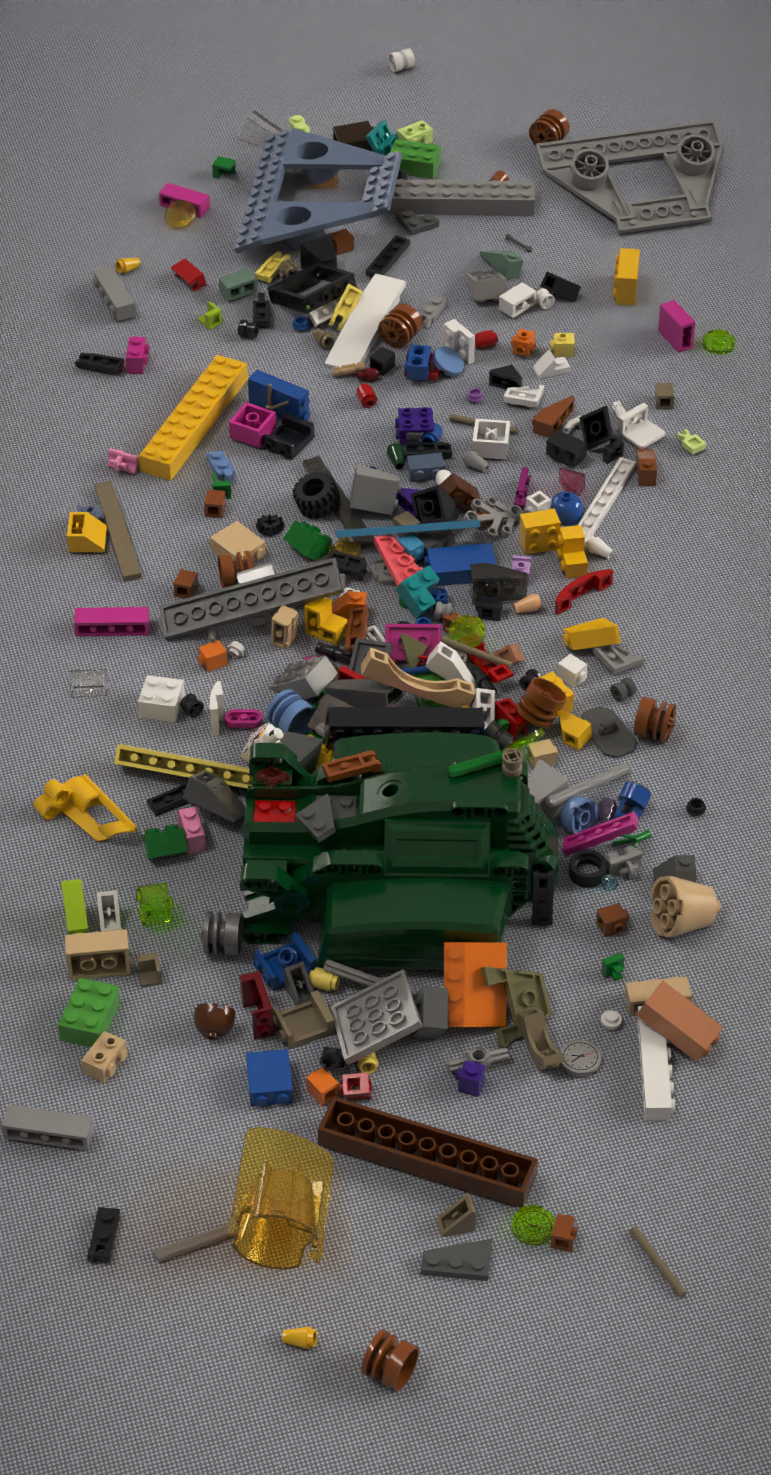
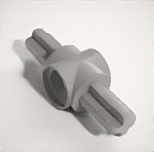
M475 1046L470 1049L469 1053L465 1054V1057L448 1061V1070L451 1073L457 1072L458 1068H462L464 1061L467 1060L485 1065L486 1072L487 1068L491 1067V1063L509 1059V1052L507 1048L488 1051L487 1048L485 1049L482 1046Z

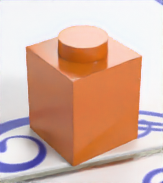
M220 640L199 647L197 659L200 666H204L207 672L228 665L227 651Z
M324 1067L313 1071L306 1077L307 1091L321 1106L329 1103L333 1096H339V1083L328 1071L324 1070Z

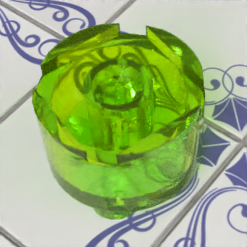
M166 882L137 887L136 902H139L140 906L137 911L143 926H153L173 921L171 909H174V901L172 897L168 896V885Z

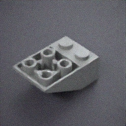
M314 656L310 660L305 661L303 659L298 663H290L285 666V671L274 678V683L269 688L277 692L291 689L303 699L318 696L337 675V671L326 656Z

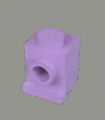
M513 555L511 583L529 585L531 557Z

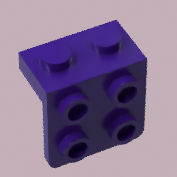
M398 408L395 428H398L396 429V440H399L400 446L406 443L407 433L434 431L432 408Z

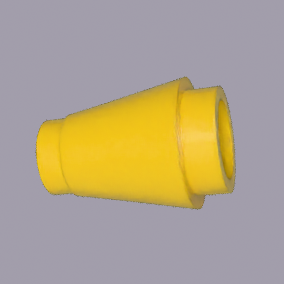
M119 258L115 262L116 270L118 273L125 274L140 267L139 258Z
M311 1326L284 1329L282 1342L308 1350L310 1347L315 1348L317 1344V1330L312 1329Z

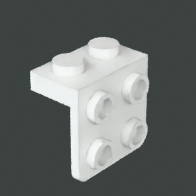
M645 403L634 407L618 418L617 433L639 449H644L665 436V431L647 419L648 405Z

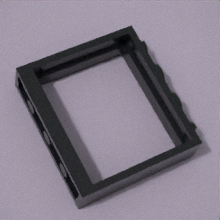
M317 262L267 288L271 303L308 314L341 297L348 284L356 288L357 286L354 273ZM321 280L331 282L305 296L296 294Z

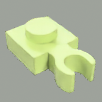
M684 429L683 434L678 432L677 439L682 441V446L692 455L706 449V442L698 435L694 434L691 436L687 429Z

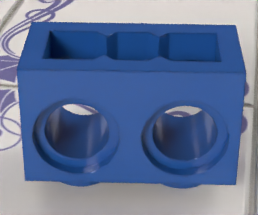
M411 344L410 351H407L406 361L408 362L404 364V372H407V379H428L431 363V346Z

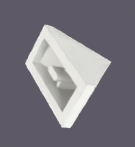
M117 890L97 892L101 932L121 930Z

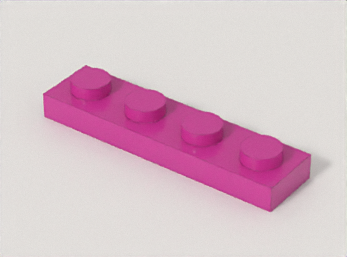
M631 812L564 837L563 852L568 856L580 850L595 847L608 840H613L624 834L632 833L637 830L638 816L635 812Z

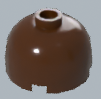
M203 1003L198 1004L197 1008L195 1007L194 1025L201 1034L206 1035L207 1039L217 1040L218 1037L228 1034L234 1026L236 1011L229 1006H224V1009L218 1008V1004Z

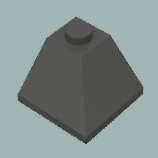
M285 731L282 744L286 745L297 755V763L309 774L316 771L323 739Z
M674 855L653 869L654 883L659 877L674 876L696 882L695 855Z

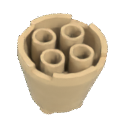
M674 876L659 877L651 889L650 898L653 899V912L650 913L653 928L660 936L676 937L712 926L716 914L721 909L720 902L717 901L712 886H706Z

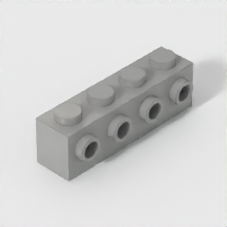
M113 267L94 271V278H92L93 286L98 289L99 296L103 297L104 303L109 307L111 315H114L117 321L135 317V302Z
M8 1105L2 1123L4 1139L88 1151L94 1132L93 1117L84 1114L76 1115L63 1111L55 1112L42 1108L34 1109L21 1105Z

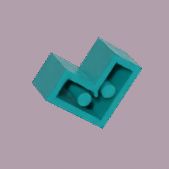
M430 565L403 580L395 590L416 620L429 613L436 604L429 591L435 588L440 579Z

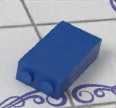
M258 369L248 378L250 404L266 409L268 405V384H271L273 406L289 401V404L273 410L276 412V417L282 419V415L286 412L304 420L309 419V390Z
M492 543L427 549L424 564L425 567L430 565L440 580L436 586L497 581V564Z

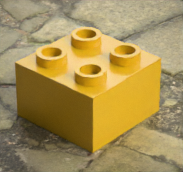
M555 508L520 514L519 542L524 555L552 551L559 548L557 535H560L561 522Z

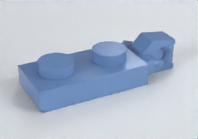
M223 450L206 454V460L213 472L216 473V477H223L225 481L234 483V468Z

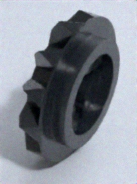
M269 513L268 516L262 515L261 518L257 519L256 529L263 535L272 536L282 532L284 522L282 517H278L277 514L271 516Z

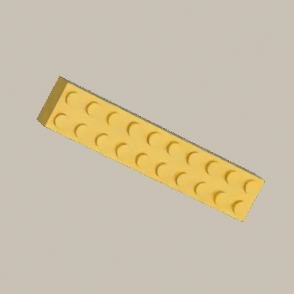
M220 355L215 356L139 454L140 472L170 481L174 478L248 380L247 363Z

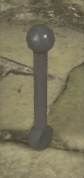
M506 234L507 240H512L525 248L527 252H532L531 246H526L513 238L511 234Z

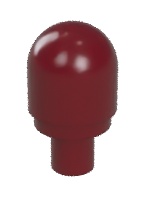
M377 368L363 369V372H356L357 379L363 378L367 382L376 381L380 377V372Z

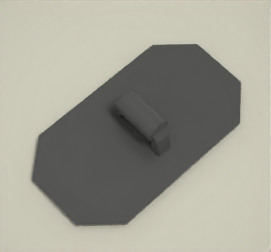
M598 706L582 713L581 719L591 723V739L603 754L617 758L634 751L637 740L612 709Z

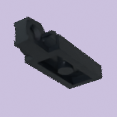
M258 293V301H253V322L259 323V327H270V300H265V293Z

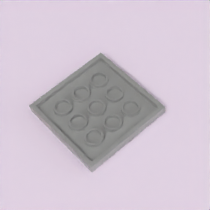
M404 969L331 1006L343 1058L347 1065L359 1061L361 1058L423 1027L409 978Z

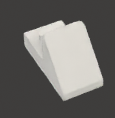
M548 350L533 365V370L540 379L570 372L571 366L565 357L554 358L550 350Z

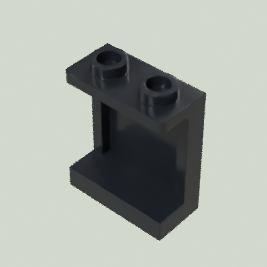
M285 412L282 415V424L271 435H263V448L293 460L315 437L314 423Z

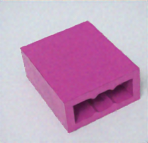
M675 300L660 304L659 333L678 353L692 349L695 321Z

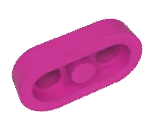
M233 709L225 714V724L230 728H258L263 723L262 713L255 709Z

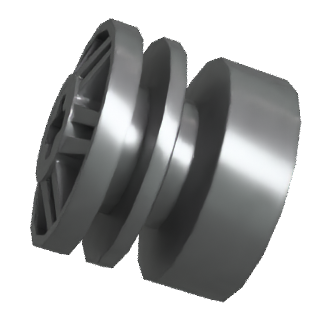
M206 912L201 931L204 954H210L213 945L214 955L219 954L221 946H224L225 955H240L243 941L242 913L228 912L226 920L223 921L221 912H217L214 921L213 912Z

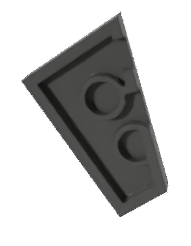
M492 1239L424 1250L421 1275L488 1281Z

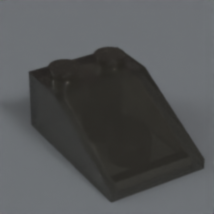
M491 563L470 564V596L472 606H475L476 600H480V596L499 598V595H503L502 604L516 603L527 596V573Z

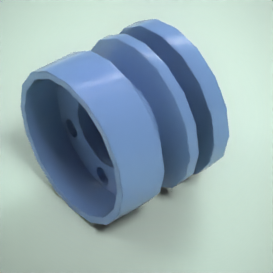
M287 689L278 693L271 700L266 711V719L276 728L281 729L283 734L287 731L304 735V733L310 731L307 727L308 720L316 709L310 703L303 700L294 690Z

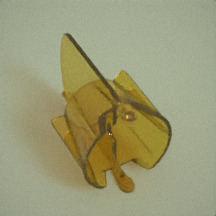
M262 1127L248 1129L244 1137L234 1203L227 1231L229 1235L235 1234L233 1248L241 1257L266 1268L294 1269L300 1266L305 1247L312 1242L311 1247L315 1248L316 1251L311 1250L309 1258L315 1260V1263H320L323 1255L324 1231L334 1165L333 1156L310 1140L290 1132Z

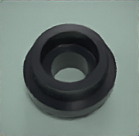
M692 798L687 803L686 810L690 815L701 816L706 811V805L702 799Z

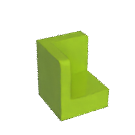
M211 301L208 302V312L198 317V321L210 330L222 324V310Z

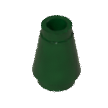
M398 443L390 444L387 447L386 453L395 469H402L405 466L403 447Z

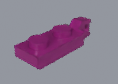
M526 467L521 469L514 505L519 506L522 510L526 506L528 487L525 486H529L531 476L528 475L529 468Z

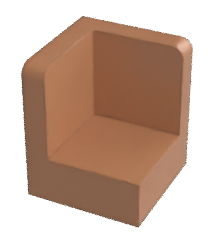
M518 643L509 644L494 652L495 656L513 662L512 665L525 660Z

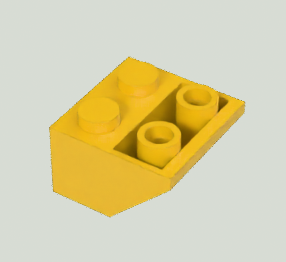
M70 512L67 530L68 551L105 552L107 525L88 512Z

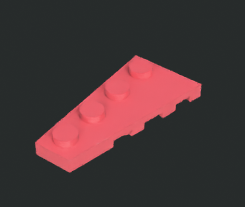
M392 534L374 537V544L397 587L403 580L423 569L418 567L411 555L406 554L405 548Z

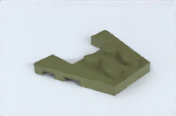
M488 966L481 968L485 986L504 982L514 1023L510 1026L495 1029L499 1048L508 1046L510 1042L523 1035L518 1017L519 1012L539 1008L544 1012L545 1019L552 1014L543 973Z

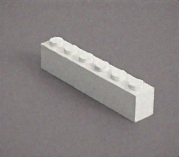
M637 1017L645 1121H670L671 1112H675V1099H671V1095L674 1094V1083L669 1080V1077H672V1065H668V1060H671V1049L667 1048L666 1045L669 1044V1040Z

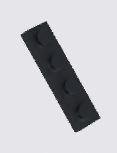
M395 235L366 269V275L373 277L375 274L384 276L409 247L410 239Z

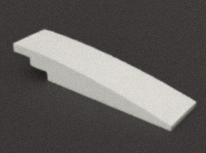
M379 274L373 276L341 330L325 361V366L331 368L339 366L340 368L342 367L341 365L364 362L380 337L378 331L380 321L399 303L400 294L406 287V281Z

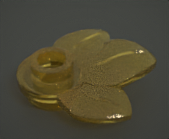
M342 537L330 546L328 554L330 555L331 550L359 556L358 552L361 550L363 542H350L349 537Z

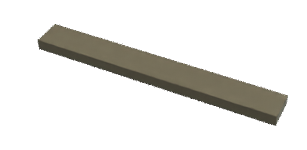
M112 481L94 484L123 580L141 578V571Z

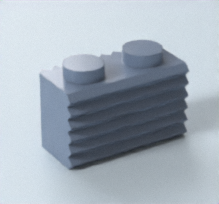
M442 453L407 456V470L410 481L435 479L438 471L445 470Z

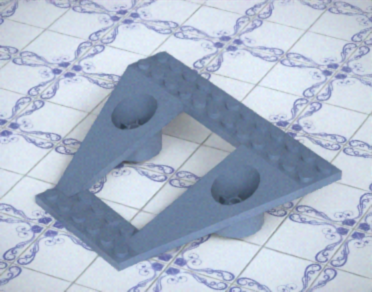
M295 128L285 129L277 134H270L264 142L234 251L238 254L285 239L293 250L300 251V240L323 236L324 229L388 213L402 160L401 152H391L385 156ZM286 169H301L307 181L312 185L322 184L330 180L340 169L369 170L362 202L277 201Z

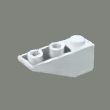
M440 641L429 654L425 667L445 678V680L458 678L472 683L475 689L476 681L458 653Z

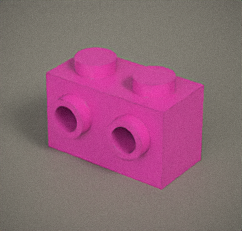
M129 337L126 352L127 374H144L145 365L148 363L147 354L150 351L149 344H146V337Z

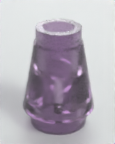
M603 798L598 803L597 825L612 820L617 810L614 800Z

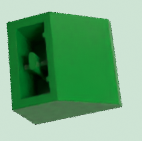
M294 521L283 538L304 556L313 560H318L330 553L331 550L337 548L332 542L333 539L326 534L322 535L320 533L321 529L314 525L310 526L304 521L302 523Z
M170 824L164 826V830H159V828L146 829L145 833L141 834L147 858L152 859L187 852L184 828L178 827V824Z

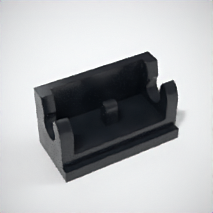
M331 550L328 559L336 558L339 570L357 574L358 579H363L362 573L366 574L367 572L366 558Z

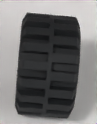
M322 471L318 473L312 472V474H306L305 477H301L299 482L295 483V487L292 490L293 498L300 513L310 519L312 517L318 519V517L323 518L327 514L330 515L331 511H335L337 509L336 506L340 504L341 496L333 477L329 476L328 473L323 474Z

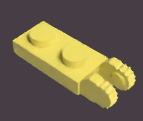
M277 251L255 272V277L270 283L280 271L278 268L280 263L284 260H289L290 255L285 254L281 258V252Z
M348 284L328 325L332 326L336 321V317H341L343 320L337 329L341 332L363 291Z

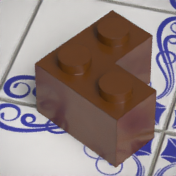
M454 473L440 484L454 500L455 506H459L465 511L473 510L471 503L474 499L481 500L477 488Z

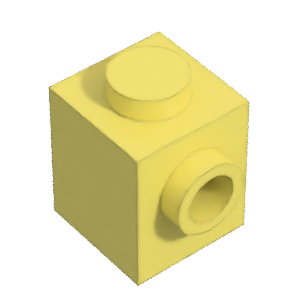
M554 333V340H550V350H554V357H574V333Z

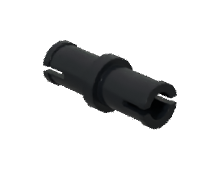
M319 641L317 645L320 647H315L316 653L329 656L332 660L338 659L346 663L351 662L349 658H352L353 652L340 649L337 645L331 646Z
M479 666L471 668L470 673L480 689L495 690L497 692V689L491 683L490 677L485 675Z

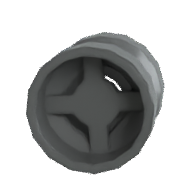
M626 677L620 683L611 685L610 692L617 702H622L627 696L634 695L637 689L633 680Z

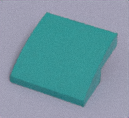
M386 120L380 121L366 136L373 151L385 156L390 153L395 140H399L397 133H391Z

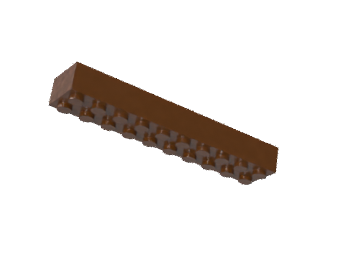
M334 1096L317 1129L318 1145L520 1208L524 1207L537 1176L538 1159Z

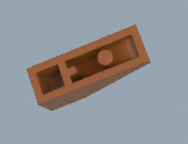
M571 395L541 409L532 419L533 433L550 438L560 429L573 412L575 396Z
M636 449L638 486H656L657 464L654 450Z

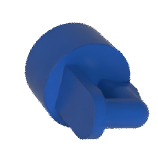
M634 781L625 782L618 796L621 802L613 819L626 815L621 812L624 804L632 808L631 812H635L639 818L651 797L650 790Z

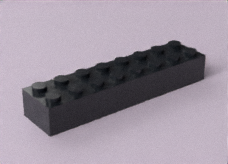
M328 707L324 726L325 748L333 749L334 743L340 738L365 735L422 732L483 735L485 728L483 708Z

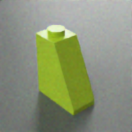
M81 879L61 881L68 935L89 933Z

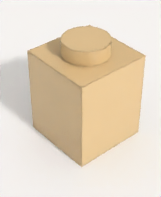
M550 739L528 744L527 758L533 769L540 759L549 766L556 765L558 750L555 745L553 746Z

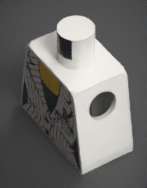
M270 723L253 730L240 756L249 763L250 746L254 743H279L283 737L282 730L275 728Z

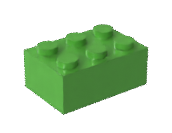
M396 139L390 153L401 152L400 169L404 170L409 176L433 179L441 162V146Z
M79 978L58 1024L60 1041L92 1047L104 1031H108L120 1004L119 986Z

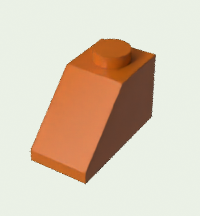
M346 592L332 602V613L348 619L350 608L367 606V592Z

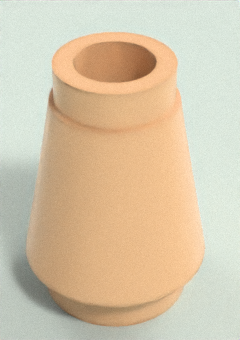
M533 593L513 603L517 614L538 611L539 608H542L539 595H533Z

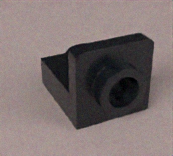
M614 434V439L610 441V444L603 447V461L606 464L623 456L624 442Z

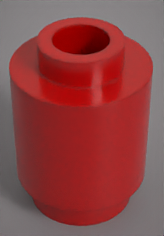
M493 330L481 331L475 334V348L482 349L496 346V342H498L497 333L493 332Z
M361 384L357 387L356 395L361 405L365 408L373 407L377 403V396L372 387L368 384Z

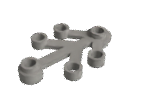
M488 497L485 504L479 499H474L471 503V508L475 511L481 509L488 514L478 515L474 511H467L463 521H493L485 534L487 538L494 539L498 534L497 529L501 520L507 519L506 525L500 530V534L504 537H509L512 533L514 522L520 521V514L523 511L517 505L507 507L498 502L494 497ZM496 507L503 512H499L493 508Z

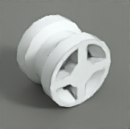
M547 289L537 291L536 303L542 309L552 307L555 302L554 296Z

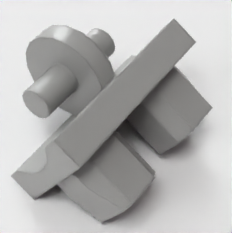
M631 845L623 849L622 856L618 857L614 851L607 853L606 862L609 877L617 874H626L628 878L635 877V871L639 870V867L642 866V850L636 851Z

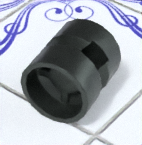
M494 720L483 732L484 736L497 740L500 751H503L513 739V736L506 730L502 731L501 726Z

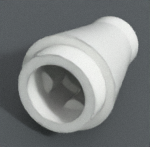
M592 536L586 545L588 552L605 557L606 559H609L614 552L599 537Z

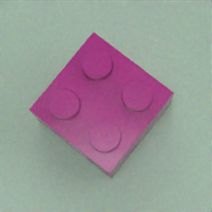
M245 402L229 421L230 438L260 448L263 445V435H271L276 429V412Z

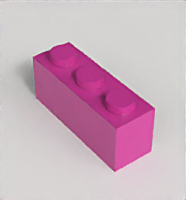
M167 183L159 192L160 206L201 218L210 209L208 194Z

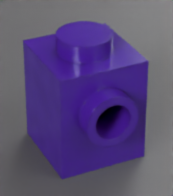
M465 1060L462 1068L459 1067L456 1073L458 1092L479 1097L485 1082V1065Z

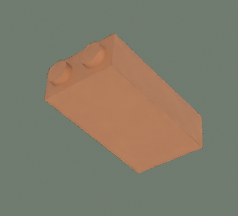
M663 980L636 1014L637 1017L696 1062L701 1056L706 1058L713 1049L710 1044L714 1046L721 1037L718 1033L723 1028L722 1025Z

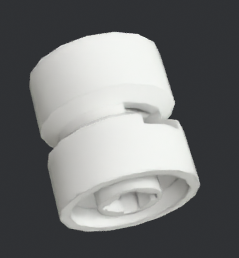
M408 48L400 52L389 53V66L393 72L401 71L403 68H413L415 66V57L412 50Z

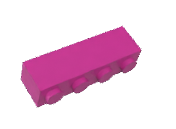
M149 607L75 608V636L149 635Z

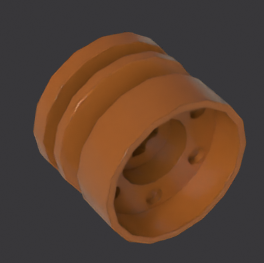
M548 109L531 124L529 136L535 146L538 143L560 141L569 133L570 125L565 115L560 111Z
M398 304L380 321L378 331L381 338L389 346L403 348L421 330L422 319L420 314L410 305Z
M249 550L244 551L243 560L240 552L236 554V561H233L230 553L218 555V569L222 588L236 585V582H238V572L255 567Z
M534 678L528 685L526 694L522 695L516 709L528 722L538 727L548 728L553 724L554 719L557 717V712L562 709L567 697L562 689L546 679Z
M643 697L635 718L634 735L647 738L650 732L653 731V740H658L660 737L661 742L667 743L675 726L676 704L670 703L667 708V702L663 701L659 709H657L656 699Z
M384 1329L380 1330L366 1350L361 1365V1372L368 1377L371 1376L376 1381L382 1377V1383L395 1391H400L406 1385L415 1369L419 1357V1347L406 1340L398 1344V1337L396 1335H390Z

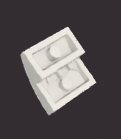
M221 681L215 683L210 695L212 736L220 735L219 722L225 721Z

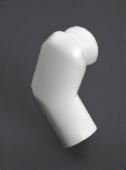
M581 416L569 420L563 427V432L570 434L576 425L581 428L579 419Z

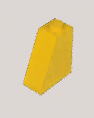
M604 617L563 628V643L572 650L621 643L618 625Z

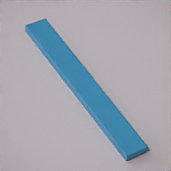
M480 520L347 529L337 530L336 538L481 526Z

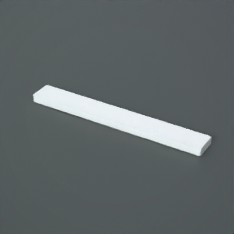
M619 458L578 525H582L585 535L584 550L587 542L595 534L636 467L635 461Z

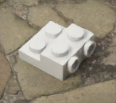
M455 319L444 323L442 326L444 337L441 341L443 346L454 349L467 364L473 363L475 335Z

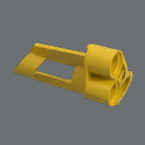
M86 774L73 777L65 783H59L56 779L48 781L43 789L45 794L37 797L33 803V807L45 820H51L63 812L96 842L112 839L117 834L134 833L136 831V825ZM103 805L119 821L100 826L88 813V809L92 806Z

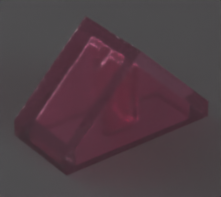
M563 467L559 468V483L564 491L580 496L585 488L586 474Z

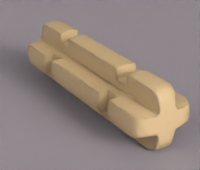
M363 361L357 362V364L341 365L342 367L340 368L339 366L332 368L334 377L341 376V374H353L356 371L363 372V369H366Z

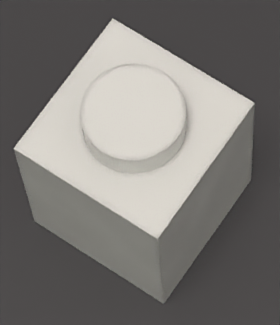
M569 654L558 663L557 676L568 684L576 687L579 683L586 680L588 675L587 664L577 657Z

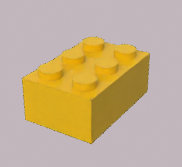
M620 248V255H616L615 288H613V297L616 298V304L635 306L640 249Z

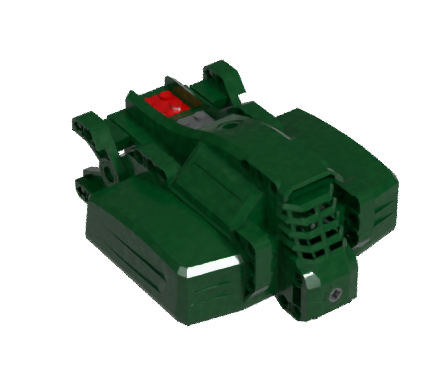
M422 732L340 738L334 743L331 761L372 750L376 753L377 760L382 764V769L377 773L370 771L329 782L326 778L322 765L318 766V770L309 774L297 763V755L282 743H254L250 746L249 775L253 776L252 786H248V791L246 792L243 828V865L240 874V891H245V901H249L248 910L243 911V939L248 944L273 945L280 943L291 934L292 924L306 913L311 916V922H320L318 966L321 968L324 967L326 960H331L353 969L444 970V942L503 943L509 918L527 902H532L533 870H539V872L554 870V895L558 877V834L552 822L540 810V805L535 802V797L530 794L527 764L522 761V773L517 777L505 776L502 773V763L453 778L448 774V766L500 751L497 740L491 737L474 734ZM328 794L336 832L318 842L296 820L295 814ZM539 880V885H547V880Z

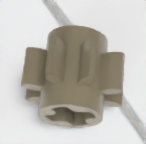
M291 259L282 261L280 266H278L280 270L278 274L281 278H287L298 272L296 269L298 265L296 262H292Z

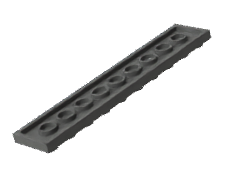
M336 558L324 560L160 605L164 638L166 641L278 611L282 605L292 607L343 593Z

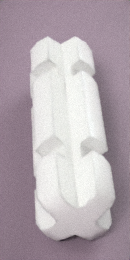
M620 401L612 403V408L618 418L626 413Z

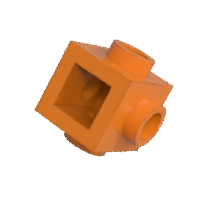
M519 328L516 336H513L511 340L513 354L529 357L531 351H534L536 347L534 331Z

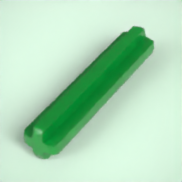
M498 751L448 766V774L453 778L503 763L502 755L504 751Z

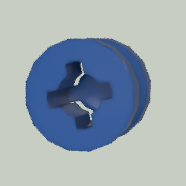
M434 588L431 590L430 594L436 601V604L437 601L443 604L448 603L447 590L444 588Z

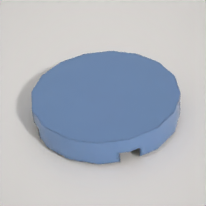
M438 347L432 355L434 365L438 370H443L445 375L457 376L464 368L463 359L450 347Z

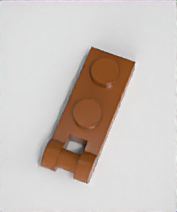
M367 606L350 608L344 647L346 651L353 652V642L356 641V638L366 639L369 618Z
M372 750L322 763V770L329 782L370 771L377 773L382 769V764L377 760V755Z

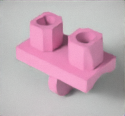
M112 448L108 450L107 466L113 467L115 471L122 470L132 474L137 473V466L139 465L138 455H131L122 450Z

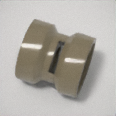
M514 748L505 750L502 755V773L507 777H517L522 773L523 754L520 750Z

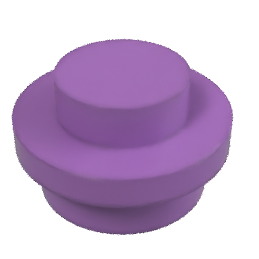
M471 388L467 393V400L472 403L481 402L484 398L479 388Z

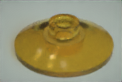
M187 200L173 202L165 212V220L173 228L187 227L196 217L194 205Z

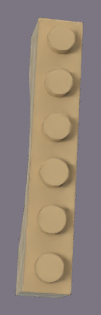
M371 647L361 664V673L366 679L381 682L385 686L398 688L402 692L415 694L420 698L432 700L437 704L461 708L462 706H469L475 697L474 684L458 678L445 681H430L416 678L401 670L387 653Z

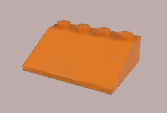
M444 942V988H448V1027H506V989L504 982L485 986L481 968L488 966L507 969V943Z

